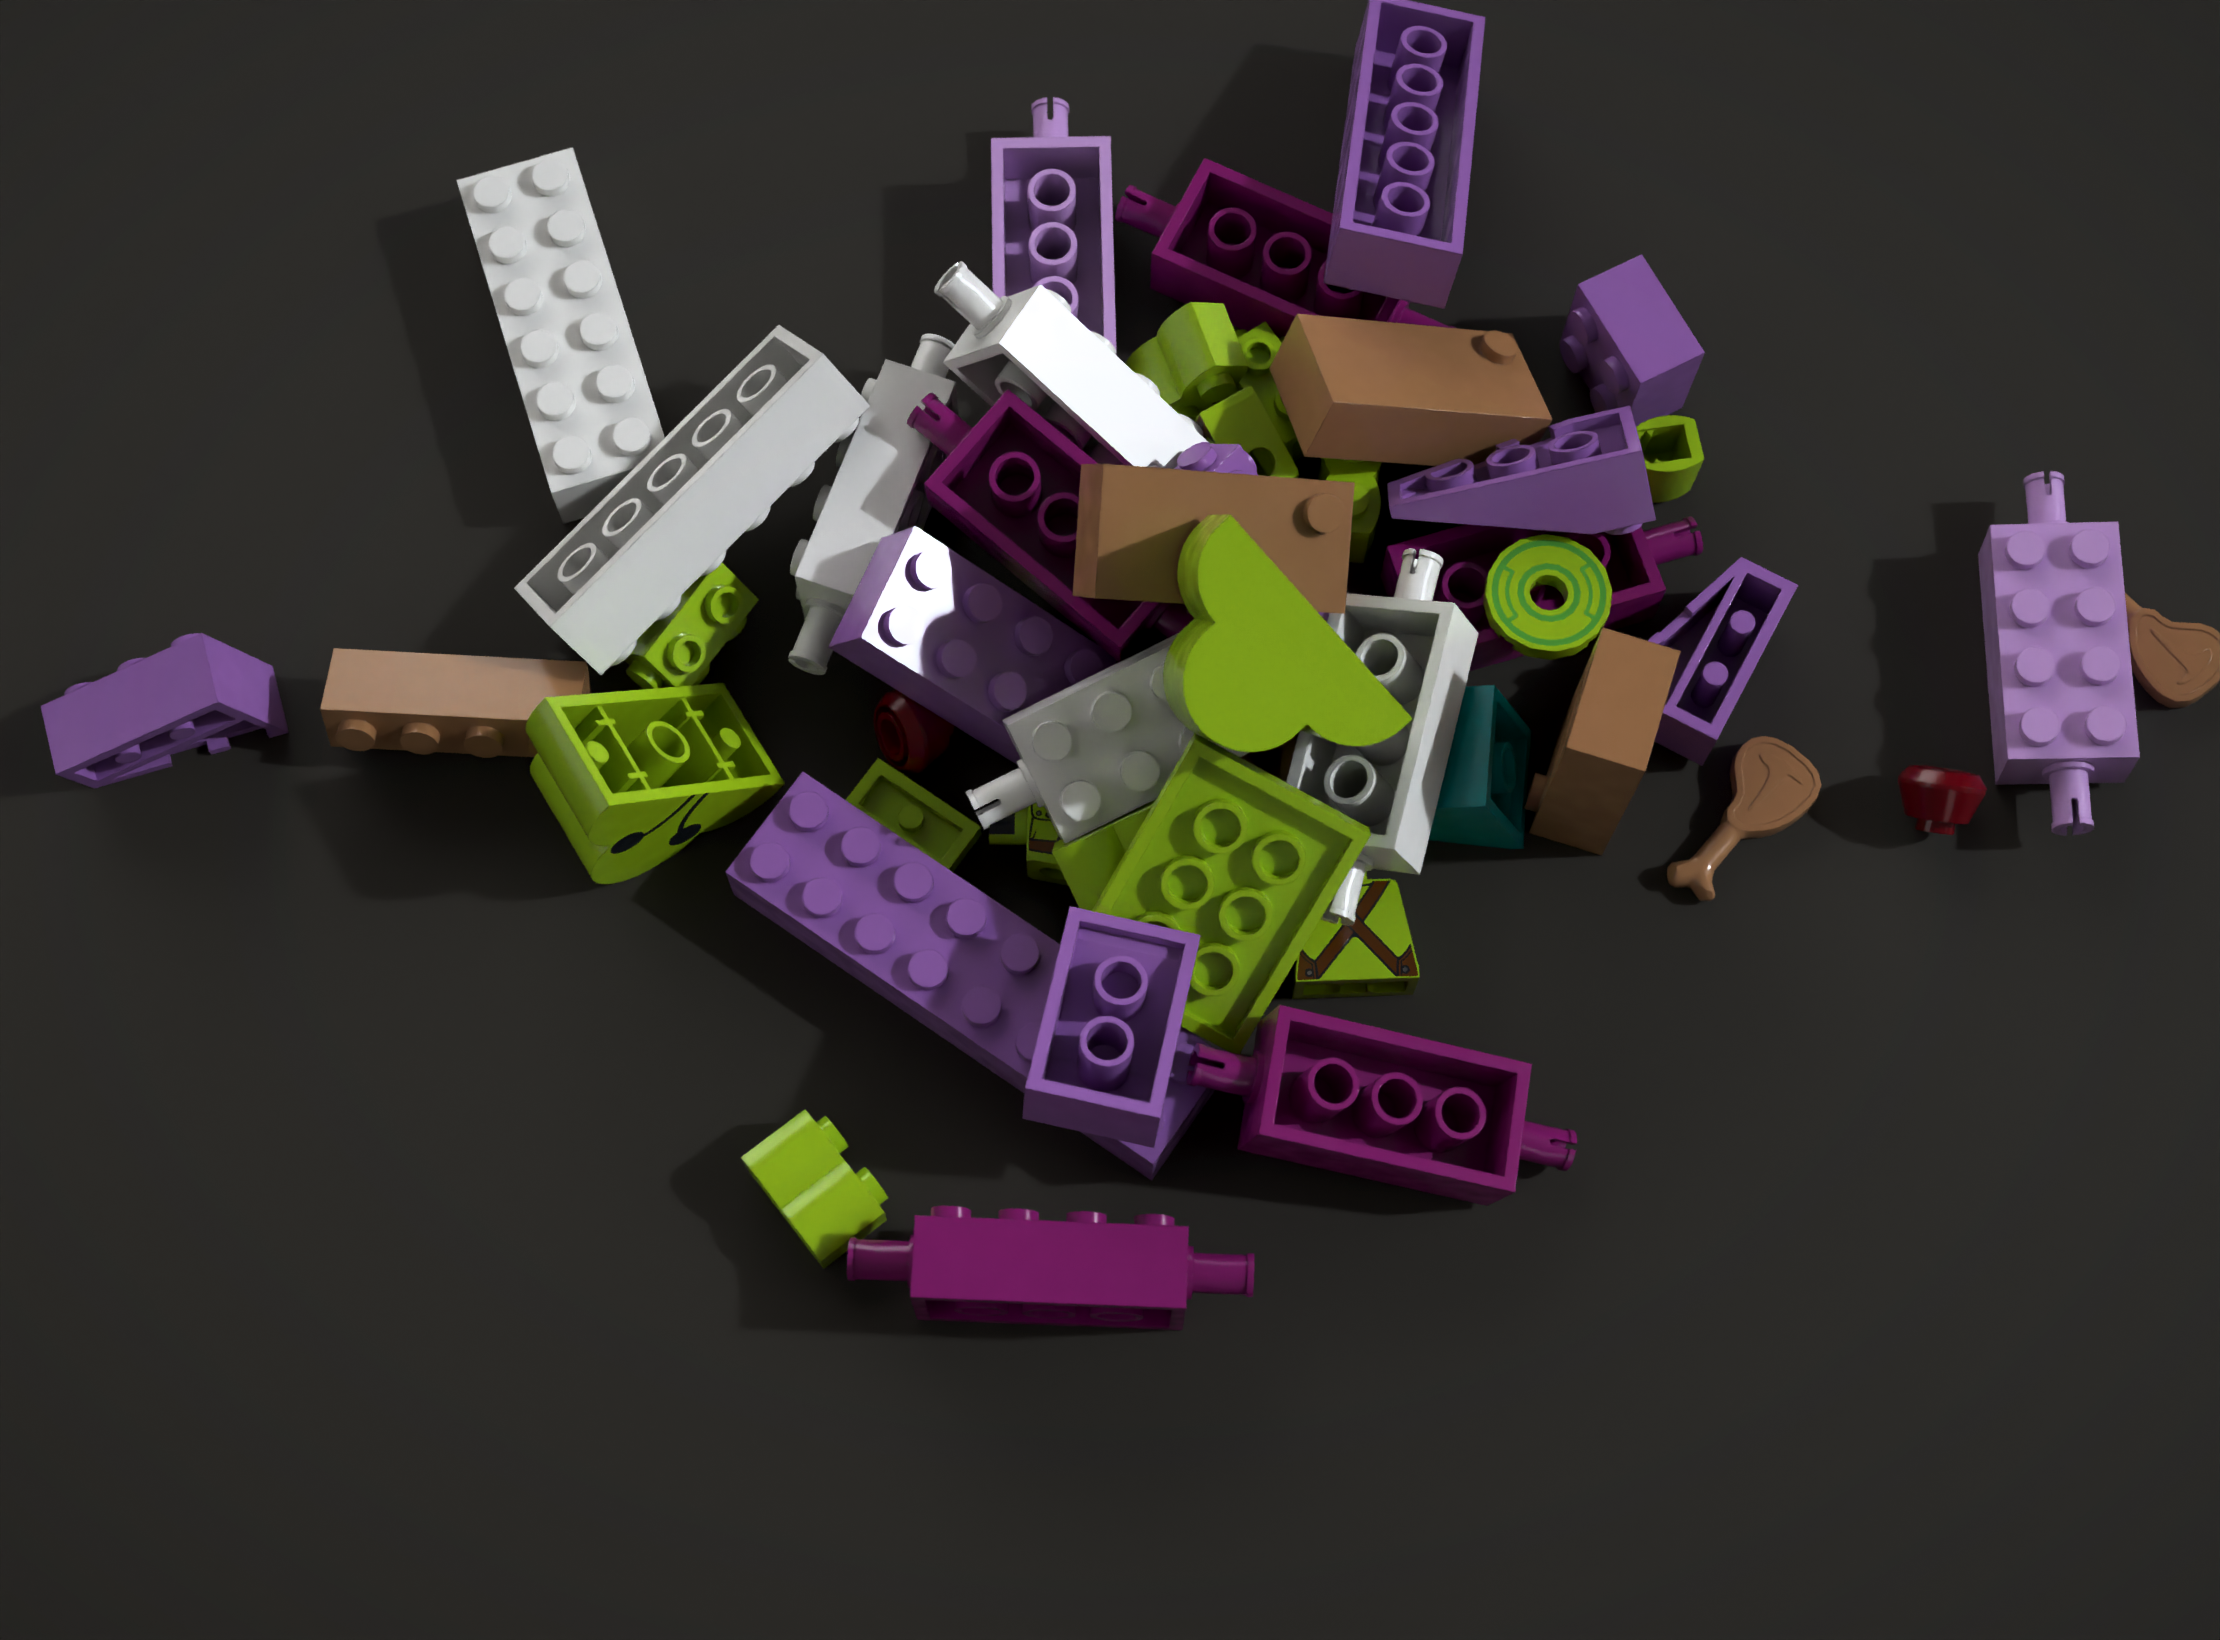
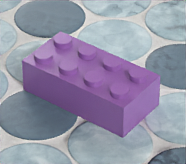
M916 526L881 538L828 646L833 651L1015 764L1021 758L1002 720L1114 665L1117 661L1099 645Z

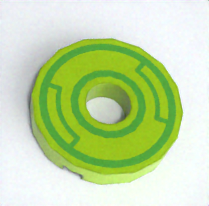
M1542 534L1520 539L1499 554L1486 578L1483 606L1489 626L1499 638L1502 635L1506 641L1513 644L1512 648L1528 657L1553 660L1577 654L1597 637L1610 614L1613 590L1606 568L1590 549L1567 537ZM1539 585L1553 586L1561 592L1564 598V605L1554 610L1542 609L1533 602L1530 591Z

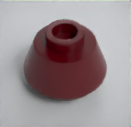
M899 691L885 693L874 711V730L879 747L893 767L910 774L920 773L948 748L950 736L954 732V725Z
M1909 765L1898 775V785L1904 813L1907 816L1917 818L1915 829L1925 832L1954 835L1955 824H1969L1987 791L1980 775L1961 770L1926 765Z

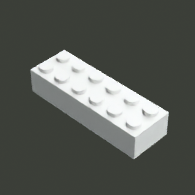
M573 147L456 180L549 488L563 524L585 518L665 438Z
M778 325L514 589L551 629L593 669L602 675L610 666L623 662L633 652L637 639L655 621L668 617L677 608L681 601V595L700 576L710 574L722 563L726 550L744 532L755 529L767 518L771 509L770 506L789 487L802 483L811 474L815 461L833 443L844 440L855 430L859 423V417L870 405L823 353Z

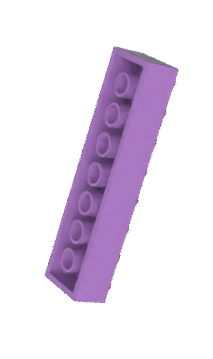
M802 772L725 871L733 894L1025 1094V1086L1060 944ZM1180 1028L1154 1148L1089 1133H1081L1152 1181L1215 1091L1214 1089L1197 1085L1189 1086L1186 1082L1187 1071H1194L1195 1068L1188 1064L1196 1043L1204 1044L1210 1048L1214 1047L1187 1029Z

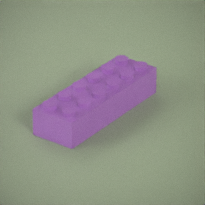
M1368 0L1354 53L1323 283L1405 300L1410 303L1445 308L1463 255L1485 17L1410 0Z

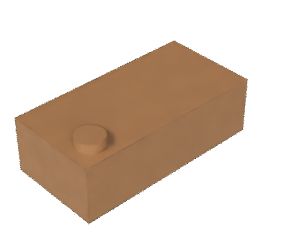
M1296 314L1269 368L1304 457L1438 466L1455 459H1467L1475 465L1486 461V458L1496 451L1495 445L1514 438L1520 442V445H1531L1539 442L1553 420L1513 334L1496 330L1480 331Z
M1081 464L1073 596L1184 604L1178 587L1177 567L1180 552L1187 537L1208 515L1231 514L1317 612L1345 614L1355 482L1115 464Z
M1602 627L1563 719L1547 775L1535 773L1524 806V809L1535 812L1529 833L1598 855L1603 854L1646 772L1681 651Z

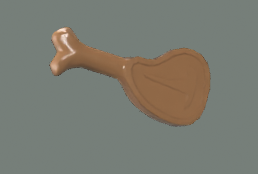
M2125 593L2132 672L2138 682L2151 697L2168 708H2185L2197 702L2220 681V633L2213 627L2201 623L2172 622L2154 609L2140 607Z
M1760 736L1751 738L1739 748L1733 757L1730 769L1732 801L1725 809L1720 825L1697 853L1688 860L1672 862L1667 867V880L1674 888L1687 887L1691 889L1699 901H1712L1715 897L1712 883L1714 871L1740 840L1763 838L1781 832L1794 824L1816 802L1822 785L1819 772L1793 746L1777 738Z

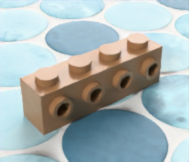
M334 648L320 711L331 747H344L353 751H366L369 749L406 750L421 755L434 752L472 754L481 758H492L498 755L535 757L538 752L528 737L525 728L529 716L545 697L592 694L588 665L587 662Z

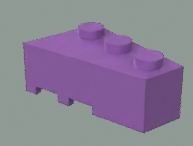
M1740 557L1692 600L1677 618L1660 633L1657 632L1648 640L1649 642L1681 651L1654 742L1703 766L1796 591L1797 584Z
M203 633L181 636L171 643V647L147 658L128 660L119 665L116 672L94 682L73 685L66 689L64 696L41 706L55 774L94 789L171 767V754L206 744L211 755L230 750L231 747L228 739L230 737L262 728L266 729L269 738L289 733L273 666Z

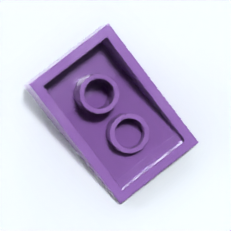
M1069 907L1025 1086L1022 1119L1154 1148L1201 935L1081 908Z

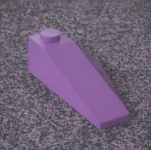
M1630 405L1571 418L1550 425L1551 438L1531 445H1520V442L1515 438L1495 445L1496 451L1490 454L1486 461L1475 465L1467 459H1455L1387 483L1389 509L1392 519L1583 534L1606 532L1611 535L1627 534L1639 529L1643 523L1656 520L1643 451Z

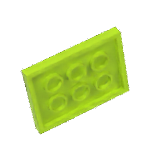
M1194 733L1092 911L1201 935L1181 1027L1228 1052L1240 1054L1370 838V828Z

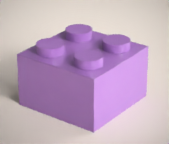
M1642 254L1577 285L1559 344L1566 366L1573 373L1579 372L1590 389V400L1595 412L1598 413L1630 405L1636 427L1646 420L1669 415L1683 407L1705 354Z

